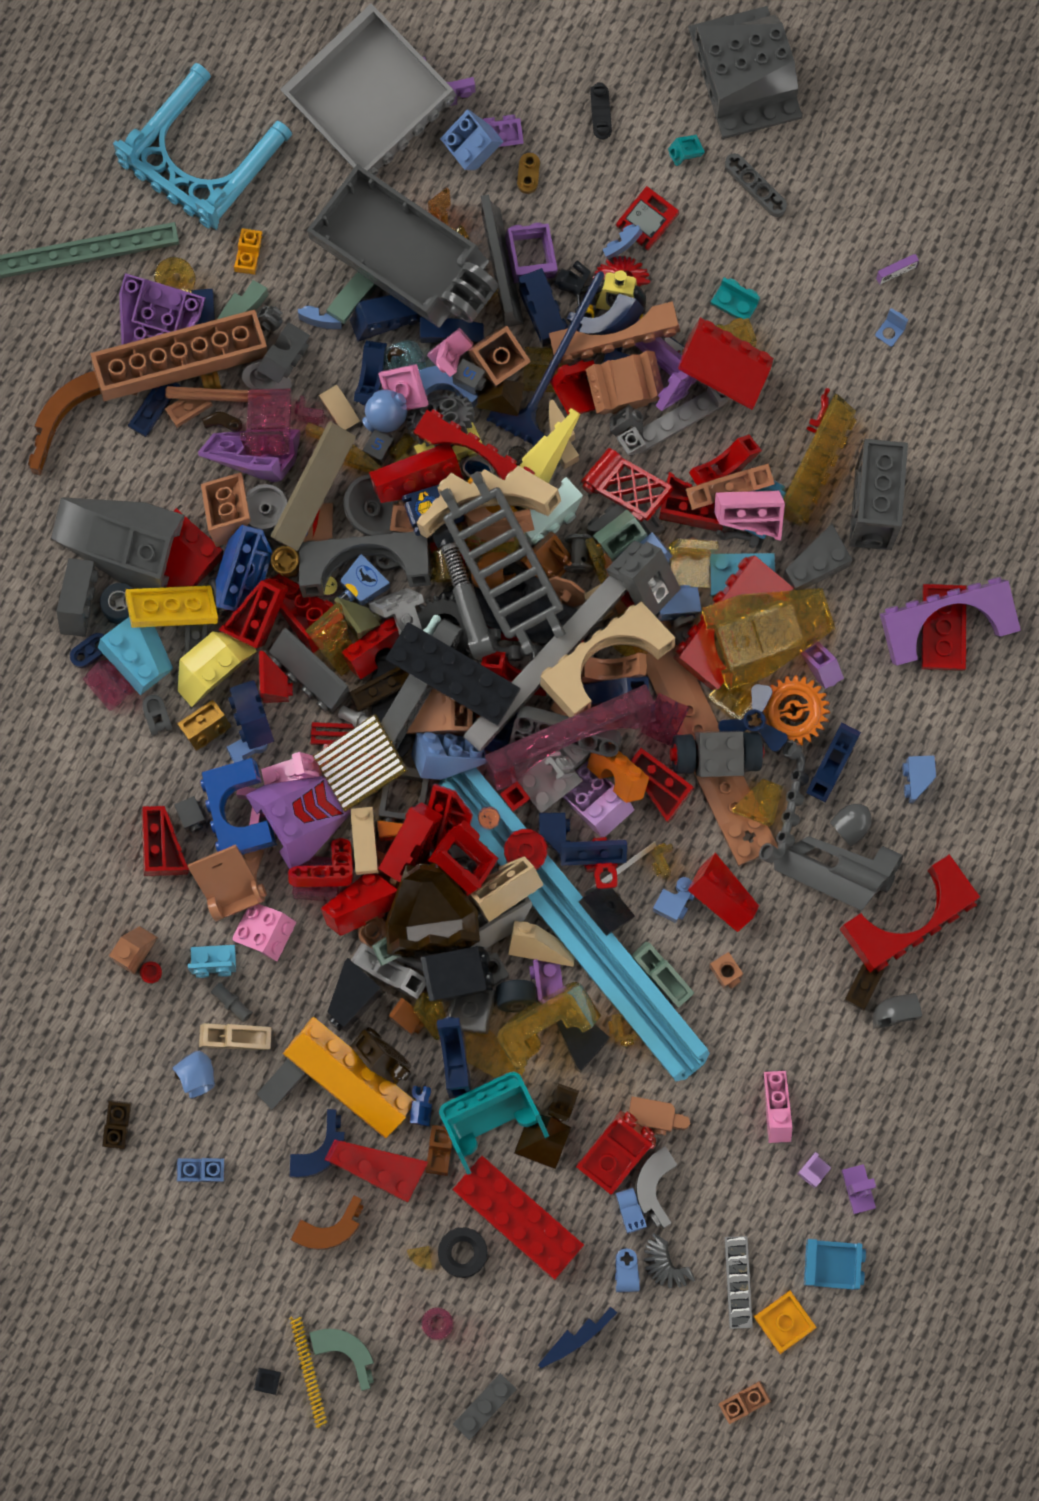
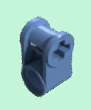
M622 1249L616 1255V1293L639 1292L637 1255L631 1249ZM625 1252H628V1256H632V1261H629L627 1266L624 1261L620 1260L625 1255Z

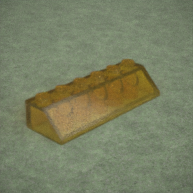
M836 393L783 499L785 502L783 519L798 526H801L803 521L808 522L813 512L810 510L812 503L817 504L822 493L818 490L821 484L826 485L830 474L827 472L830 466L835 467L839 455L836 453L839 448H844L848 437L845 436L847 430L852 431L857 421L854 418L856 410Z

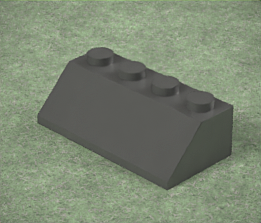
M285 628L269 651L272 657L271 660L279 668L282 667L287 671L285 675L294 684L298 681L303 686L301 690L309 698L314 696L318 700L316 704L324 712L329 710L333 714L350 697L348 685Z

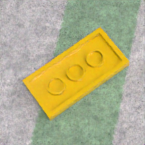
M211 586L126 589L125 591L131 628L218 623V614Z

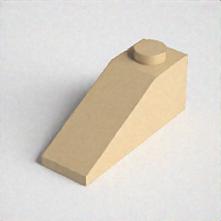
M373 807L351 809L356 875L378 873Z
M514 921L508 955L574 966L573 955L559 939L535 924Z

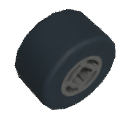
M509 980L500 983L496 987L497 1006L501 1011L512 1013L524 1012L533 1009L537 1005L536 987L531 981Z

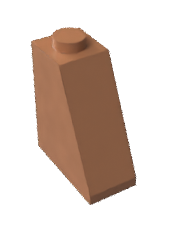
M139 926L119 939L109 957L117 965L135 975L158 937Z

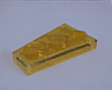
M337 602L305 631L340 676H343L350 668L341 652L348 648L352 641L348 636V626L343 618L342 605Z
M488 1030V1034L473 1032L468 1034L465 1039L467 1063L495 1079L509 1072H517L522 1077L525 1068L505 1048L493 1032Z

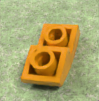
M241 229L234 272L255 275L262 241V231Z

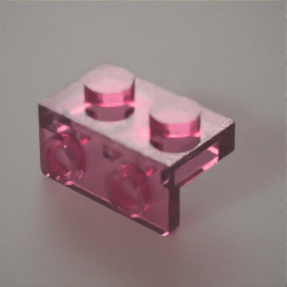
M109 660L97 662L83 678L85 683L109 711L114 710L126 696L132 695L135 692L132 685Z

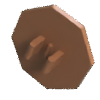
M557 576L548 578L561 603L572 607L585 603V591L573 581Z

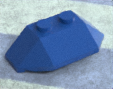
M241 525L228 539L216 577V606L218 608L231 611L237 610L260 581L265 580L273 552L262 529Z

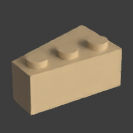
M524 856L500 866L499 871L488 875L482 887L469 894L468 898L490 922L528 895L534 893L544 884L535 867Z

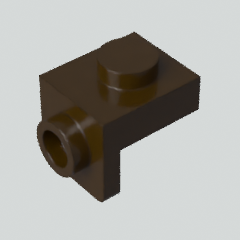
M558 1083L548 1115L560 1122H568L579 1090Z

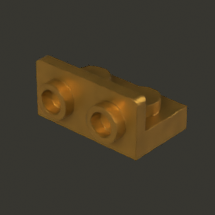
M211 700L177 723L196 751L205 747L209 742L232 727L214 700Z

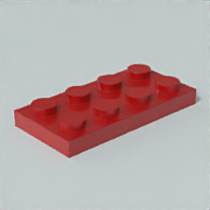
M923 584L922 602L927 601L926 597L939 594V597L948 595L947 591L958 588L960 591L966 590L967 585ZM966 604L946 605L933 612L922 625V669L966 670Z

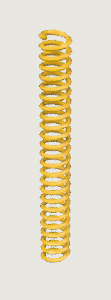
M299 1317L298 1319L290 1322V1324L293 1325L291 1327L292 1329H295L296 1326L303 1324L302 1321L298 1324L294 1323L301 1320L302 1317ZM301 1326L300 1328L295 1329L292 1332L295 1334L293 1337L297 1338L294 1342L297 1343L296 1347H299L297 1349V1351L299 1352L301 1351V1349L309 1346V1344H305L304 1346L300 1347L301 1344L308 1341L307 1339L303 1340L302 1342L298 1341L303 1338H306L307 1336L303 1335L302 1337L298 1338L299 1335L305 1333L306 1331L303 1330L300 1333L296 1332L303 1329L304 1326ZM307 1348L306 1350L298 1353V1356H302L303 1353L308 1352L310 1349ZM311 1353L300 1357L299 1360H304L303 1358L310 1356ZM311 1357L300 1362L301 1365H304L301 1369H306L305 1367L313 1364V1362L305 1363L312 1360ZM311 1366L310 1368L302 1372L303 1374H306L303 1376V1378H308L307 1376L312 1375L316 1372H307L309 1370L314 1369V1366ZM313 1375L312 1377L304 1381L305 1383H308L306 1384V1387H310L309 1385H312L318 1381H309L316 1378V1375ZM316 1384L313 1387L308 1388L306 1391L310 1392L312 1391L311 1389H314L319 1385ZM320 1389L310 1392L308 1396H312V1394L320 1391ZM318 1393L315 1396L310 1397L309 1400L313 1401L314 1398L319 1397L321 1394ZM318 1398L317 1400L311 1402L310 1405H314V1403L321 1401L322 1398ZM323 1402L311 1407V1409L315 1410L316 1407L323 1405ZM324 1407L313 1411L312 1414H317L316 1412L323 1410ZM322 1411L320 1414L315 1415L313 1418H319L318 1416L325 1414V1411ZM327 1416L315 1420L314 1423H319L318 1421L325 1419ZM324 1420L322 1423L317 1424L315 1427L319 1428L321 1427V1425L327 1423L328 1421Z

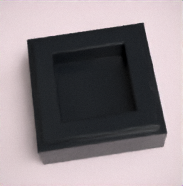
M258 1368L254 1390L276 1395L281 1372Z

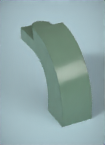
M321 1329L309 1332L315 1355L331 1351L345 1353L354 1362L361 1391L371 1389L370 1384L374 1383L371 1369L366 1370V1366L374 1364V1361L363 1342L354 1335L338 1329Z

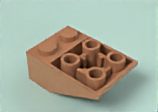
M432 689L406 734L431 732L442 735L450 733L464 736L473 725L472 711L439 691Z

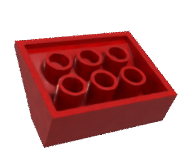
M700 317L688 335L678 370L752 410L771 370L774 358L767 352L753 347L749 342L742 341L733 336L731 332L724 331L715 326L711 321Z

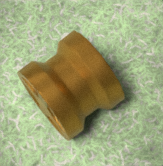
M217 371L201 375L204 388L222 389Z

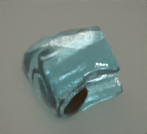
M403 340L387 347L385 356L389 370L417 364L419 371L426 368L423 352L416 341Z

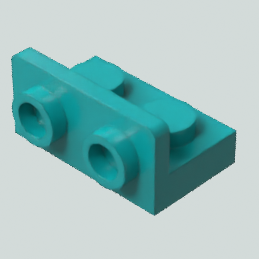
M724 277L710 304L747 324L759 305L760 296H758L756 291L740 286L736 280Z

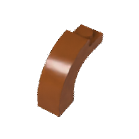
M354 1195L341 1220L331 1227L318 1228L300 1220L290 1240L314 1250L331 1249L345 1243L360 1227V1224L353 1221L354 1217L359 1218L364 1209V1206L361 1205L363 1200Z

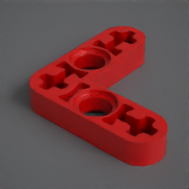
M337 838L332 841V865L294 866L288 871L289 884L294 887L350 885L353 880L350 841L345 838Z

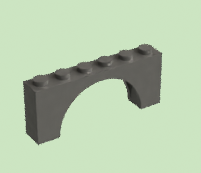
M414 531L303 542L299 548V587L303 598L324 596L326 584L333 572L345 562L357 558L361 554L363 556H381L396 562L405 571L410 587L431 585L429 537L416 536Z

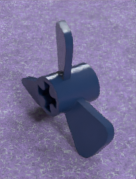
M755 684L752 687V710L744 715V719L721 720L718 724L719 731L738 730L745 732L750 730L751 732H760L772 751L780 750L788 741L785 733L767 725V718L763 711L773 693L771 687L767 685ZM753 715L761 718L762 722L757 727L749 724V721L753 720Z

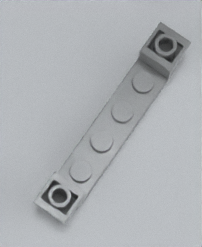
M707 386L706 392L644 426L640 432L636 427H633L617 436V440L627 456L643 453L719 410L731 398Z

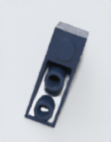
M626 677L583 684L586 694L592 701L591 706L641 705L649 703V677Z

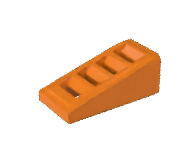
M377 821L380 840H394L403 824Z

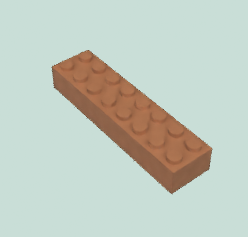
M251 310L93 352L90 355L103 401H108L253 362L257 359H263L267 353V345L256 311Z

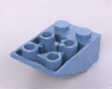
M431 732L416 733L411 752L420 778L444 779L489 762L484 749L480 752L464 736L450 733L445 735Z

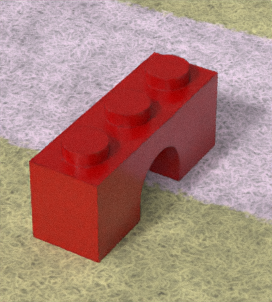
M394 616L341 652L350 670L360 680L378 668L375 663V656L378 651L383 648L391 650L400 634Z

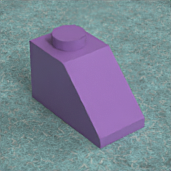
M818 641L799 651L816 680L825 689L834 686L837 682L844 679L837 659Z

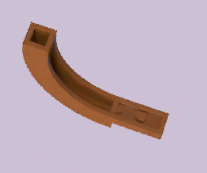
M94 371L76 377L61 387L40 412L35 423V429L41 434H38L35 439L36 449L34 454L30 455L28 466H30L29 468L33 474L41 476L53 436L65 415L84 400L101 394Z

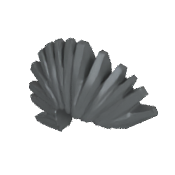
M653 1233L652 1236L656 1241L648 1240V1243L652 1246L646 1245L650 1250H645V1253L654 1256L644 1258V1261H655L654 1264L645 1267L646 1270H651L648 1272V1275L657 1272L651 1279L653 1280L658 1277L655 1283L661 1280L660 1285L663 1286L668 1278V1288H672L673 1279L679 1288L682 1287L681 1282L686 1286L685 1276L694 1282L695 1278L690 1267L678 1269L674 1267L669 1255L668 1242Z

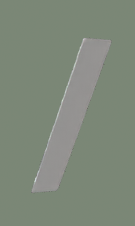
M653 842L628 860L627 863L617 868V875L657 847L656 842ZM611 873L607 875L605 878H603L601 881L603 883H607L608 881H610L612 879ZM596 884L585 891V895L596 890Z

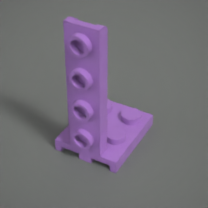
M661 337L655 338L654 341L644 343L643 341L635 343V346L642 352L655 351L657 364L670 375L668 379L669 385L658 395L660 399L656 407L663 411L684 398L689 393L688 389L691 384H694L697 379L678 370L682 355Z

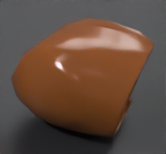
M487 553L479 560L477 566L482 570L508 556L509 553ZM502 568L484 579L491 590L515 577L516 573L503 575ZM471 573V583L474 587L480 589Z

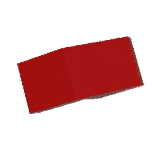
M518 781L500 793L512 811L530 801V797Z

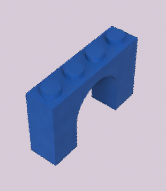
M253 758L202 772L201 786L208 797L205 803L208 812L212 814L213 818L210 824L213 833L217 835L218 841L215 842L217 852L236 844L241 854L244 855L277 845L274 830L267 820L245 827H235L229 824L225 816V805L232 793L239 789L262 783L258 764Z

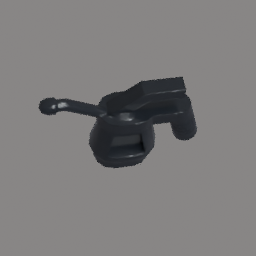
M578 260L572 267L583 275L582 278L570 269L565 270L562 268L554 282V285L558 286L560 290L574 293L577 296L578 306L575 308V313L581 304L580 294L587 293L590 285H584L591 273Z

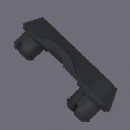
M598 82L592 86L590 91L593 132L597 138L604 140L612 134L608 88L604 83Z
M513 562L503 568V575L516 573L517 576L526 570ZM534 576L524 581L526 587L523 594L528 595L542 587L537 577Z

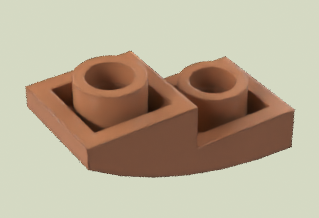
M761 1381L720 1402L719 1406L728 1423L731 1424L770 1403L771 1400Z

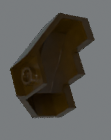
M436 863L430 865L418 864L416 866L406 864L385 923L387 954L413 957L415 952L427 951V954L446 952L448 947L458 946V950L470 948L480 942L478 910L455 881Z

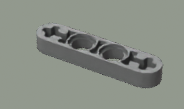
M736 153L728 155L725 161L727 172L770 215L774 217L784 215L787 208L785 199L742 156ZM731 160L733 162L738 161V167L742 170L739 175V169L735 165L733 167L730 166ZM751 174L754 177V181L746 183L743 180V176ZM764 188L769 194L766 197H760L757 191ZM772 196H774L772 201L776 205H778L779 203L782 204L781 210L773 209L774 204L771 201H769Z

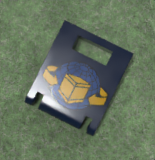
M439 485L402 497L406 513L416 536L421 535L417 526L419 517L432 506L436 498L440 497ZM464 515L455 519V524L464 522Z

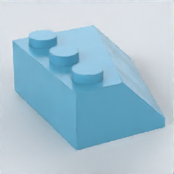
M128 617L100 638L98 649L140 695L173 670V666L155 627L131 628L130 618Z

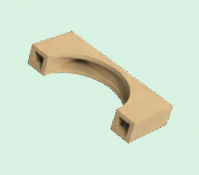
M642 602L636 606H630L624 615L611 620L605 629L596 631L589 641L580 643L574 652L570 655H564L560 658L558 664L552 668L548 667L542 672L540 686L573 722H576L591 710L592 701L583 688L581 673L586 662L596 652L613 645H632L646 650L658 660L674 648L675 637Z

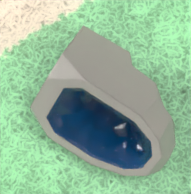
M469 458L463 460L461 464L462 473L467 480L471 477L470 475L477 471L482 472L484 469L495 476L497 474L489 463L481 459Z

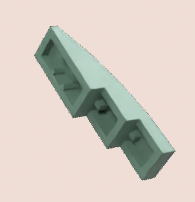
M357 272L327 308V314L345 324L358 303L365 301L366 298L369 299L378 286Z

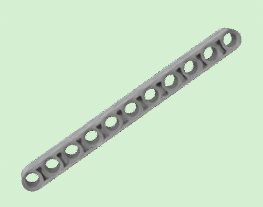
M609 576L563 626L566 634L559 638L554 636L513 680L512 683L520 687L521 690L500 725L496 726L480 717L465 733L464 738L481 752L541 687L542 672L548 667L552 668L558 664V661L564 655H570L628 592L625 584Z

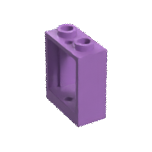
M533 223L530 226L514 225L508 228L505 240L514 283H519L520 276L543 268L546 279L555 278L558 269L549 224ZM542 237L547 264L519 267L514 241Z

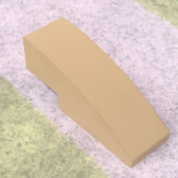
M553 399L549 401V428L551 433L555 429L554 425L557 422L561 423L565 419ZM574 431L559 460L564 470L579 461V454L571 444L575 440Z
M206 1023L200 1025V1048L270 1050L271 1027Z

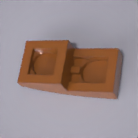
M432 1125L427 1157L428 1164L425 1173L448 1176L452 1141L445 1126Z

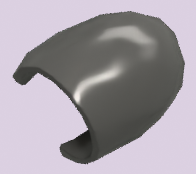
M847 805L833 817L830 824L850 846H853L863 839L870 830L871 813L865 805Z

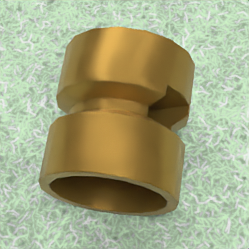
M289 546L278 547L271 555L272 567L284 577L291 578L299 574V553Z

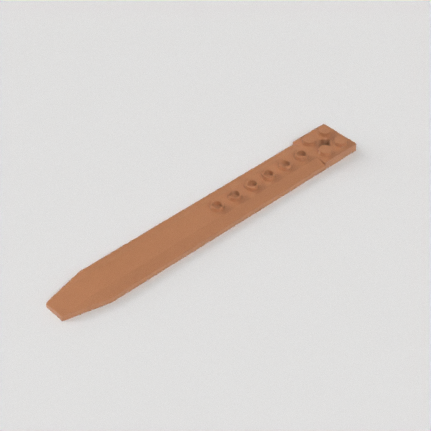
M604 553L602 554V559L607 579L609 575L606 569L613 562L610 560L607 554ZM621 600L615 605L619 617L624 615L628 609ZM669 620L660 621L668 630L672 627ZM676 643L673 649L658 660L646 650L634 646L636 653L646 654V674L675 735L691 734L695 740V732L719 731L718 722L697 678L673 659L676 654ZM694 771V775L738 866L758 858L760 848L766 843L778 848L744 776L699 777L696 776V771ZM745 832L755 835L752 843L748 840H743Z

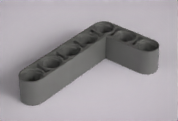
M524 706L520 708L514 722L506 764L513 770H519L524 767L532 737L612 757L619 751L622 736L619 731L579 719L573 722L568 716L531 706Z

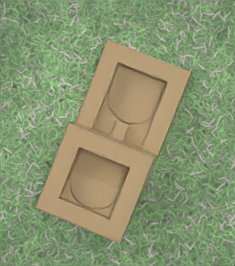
M337 385L318 395L339 427L346 430L360 422Z

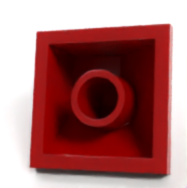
M259 651L260 695L263 703L289 702V696H293V683H289L285 673L264 651Z

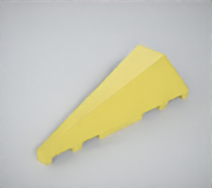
M572 408L569 410L570 414L561 423L557 422L554 425L555 429L547 437L543 436L521 459L523 461L519 465L521 468H524V466L535 472V476L547 483L550 482L579 419L580 413Z

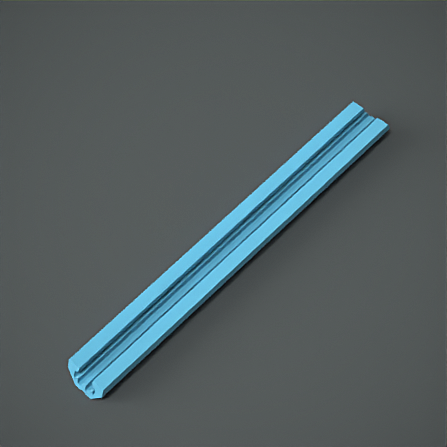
M476 767L440 780L437 785L455 790L473 813L471 826L479 833L480 838L478 840L485 846H488V849L499 858L497 864L499 866L507 864L504 857V845L513 832L526 829V827ZM487 809L494 810L499 816L498 824L490 829L483 827L479 821L480 814ZM547 854L544 864L536 870L544 885L528 895L532 902V907L675 1081L687 1079L705 1064L710 1054L708 1049L613 933L606 936L580 905L579 901L583 898Z

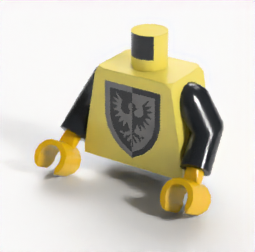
M617 271L615 274L606 273L586 313H591V318H594V306L598 309L609 310L620 293L635 298L643 306L644 310L639 318L641 319L644 317L643 314H645L646 294L640 286H637L636 278L627 276L624 271Z

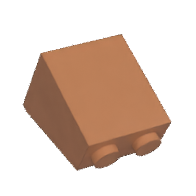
M508 326L499 327L466 351L474 364L485 370V376L495 386L531 362Z

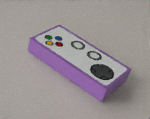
M916 254L879 270L876 277L879 285L916 268L919 261Z

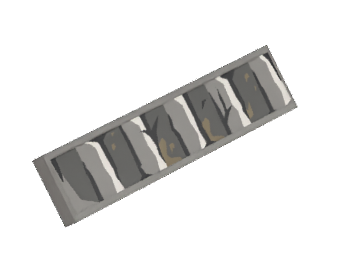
M747 1236L724 1237L729 1328H753Z

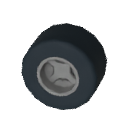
M124 583L109 585L100 596V607L104 616L115 624H120L129 617L125 591L126 589L133 588Z

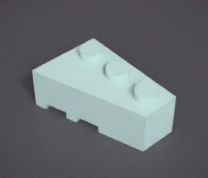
M567 477L561 481V487L558 489L561 502L549 516L530 509L535 530L524 532L531 546H536L550 531L556 533L562 524H569L575 519V513L583 495Z

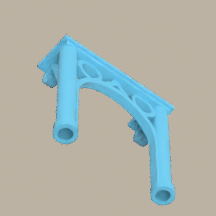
M195 63L187 77L141 131L138 129L132 130L125 142L119 140L118 142L115 141L113 145L119 160L118 163L124 169H132L139 180L145 181L146 179L151 183L150 186L156 192H164L171 203L174 205L179 203L184 207L183 210L189 216H197L200 218L199 221L206 228L212 227L216 230L222 215L284 141H288L292 136V132L282 122L276 121L238 168L225 177L212 180L200 179L180 170L168 156L165 139L167 131L174 120L211 78L210 73L202 65ZM159 136L160 147H150ZM151 154H159L163 156V162L159 166H153L146 161L147 157ZM167 166V172L170 174L169 181L158 174L163 172ZM178 186H188L189 195L179 189ZM197 188H208L210 196L206 200H200L194 196V191Z

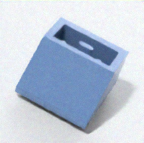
M466 110L440 138L464 170L478 169L504 142L491 125L470 110Z

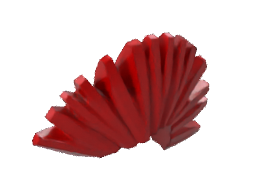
M618 256V259L613 257L614 264L606 260L607 266L601 264L595 271V274L602 271L604 278L606 273L615 274L617 271H624L627 276L636 278L637 286L650 284V280L645 279L649 276L647 269H640L643 264L641 262L635 264L636 259L633 258L631 260V257H628L626 260V256H624L623 261L621 256Z

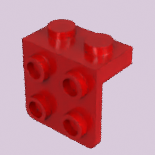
M581 360L571 366L565 364L557 369L558 373L550 381L568 415L571 408L580 414L596 410L590 385L586 379V369L595 364L593 360L587 362Z

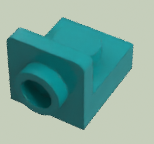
M697 134L676 138L668 148L669 155L673 159L675 166H679L685 159L701 157L705 153Z

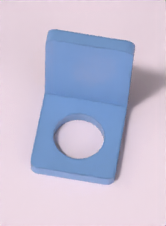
M891 308L887 319L875 336L892 347L905 330L908 319L900 312ZM885 328H892L895 331V336L892 339H886L883 336Z

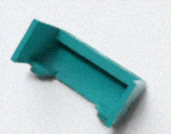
M509 1072L444 1103L439 1109L440 1117L467 1175L471 1174L465 1157L476 1151L478 1143L475 1137L516 1118L518 1124L523 1127H529L538 1123L544 1137L549 1136L524 1081L517 1072Z

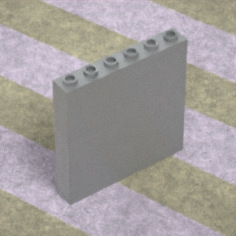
M369 4L280 89L353 168L358 164L374 176L378 174L379 169L384 164L387 165L393 160L394 155L399 150L405 149L414 136L420 135L424 130V126L436 120L442 109L452 105L457 96L448 83L372 4Z

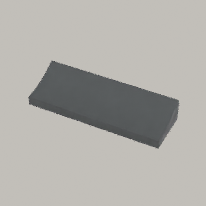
M489 194L481 196V214L494 278L499 285L497 292L504 326L524 324L516 283L513 281L501 210L491 202Z

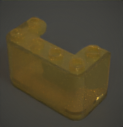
M571 982L513 1015L499 1030L497 1039L515 1070L518 1071L528 1064L527 1061L530 1057L539 1052L541 1041L537 1035L538 1032L562 1020L567 1029L569 1027H578L583 1033L592 1028L601 1015L585 988L578 982Z

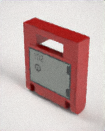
M646 186L615 226L620 228L624 222L626 224L623 228L635 224V226L639 225L643 233L635 242L642 246L646 240H649L645 246V249L649 251L679 215V210ZM652 198L667 210L661 213L650 204Z

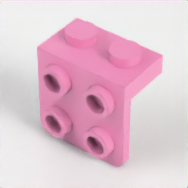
M257 904L246 909L233 935V941L257 950L274 961H278L297 922L280 911Z

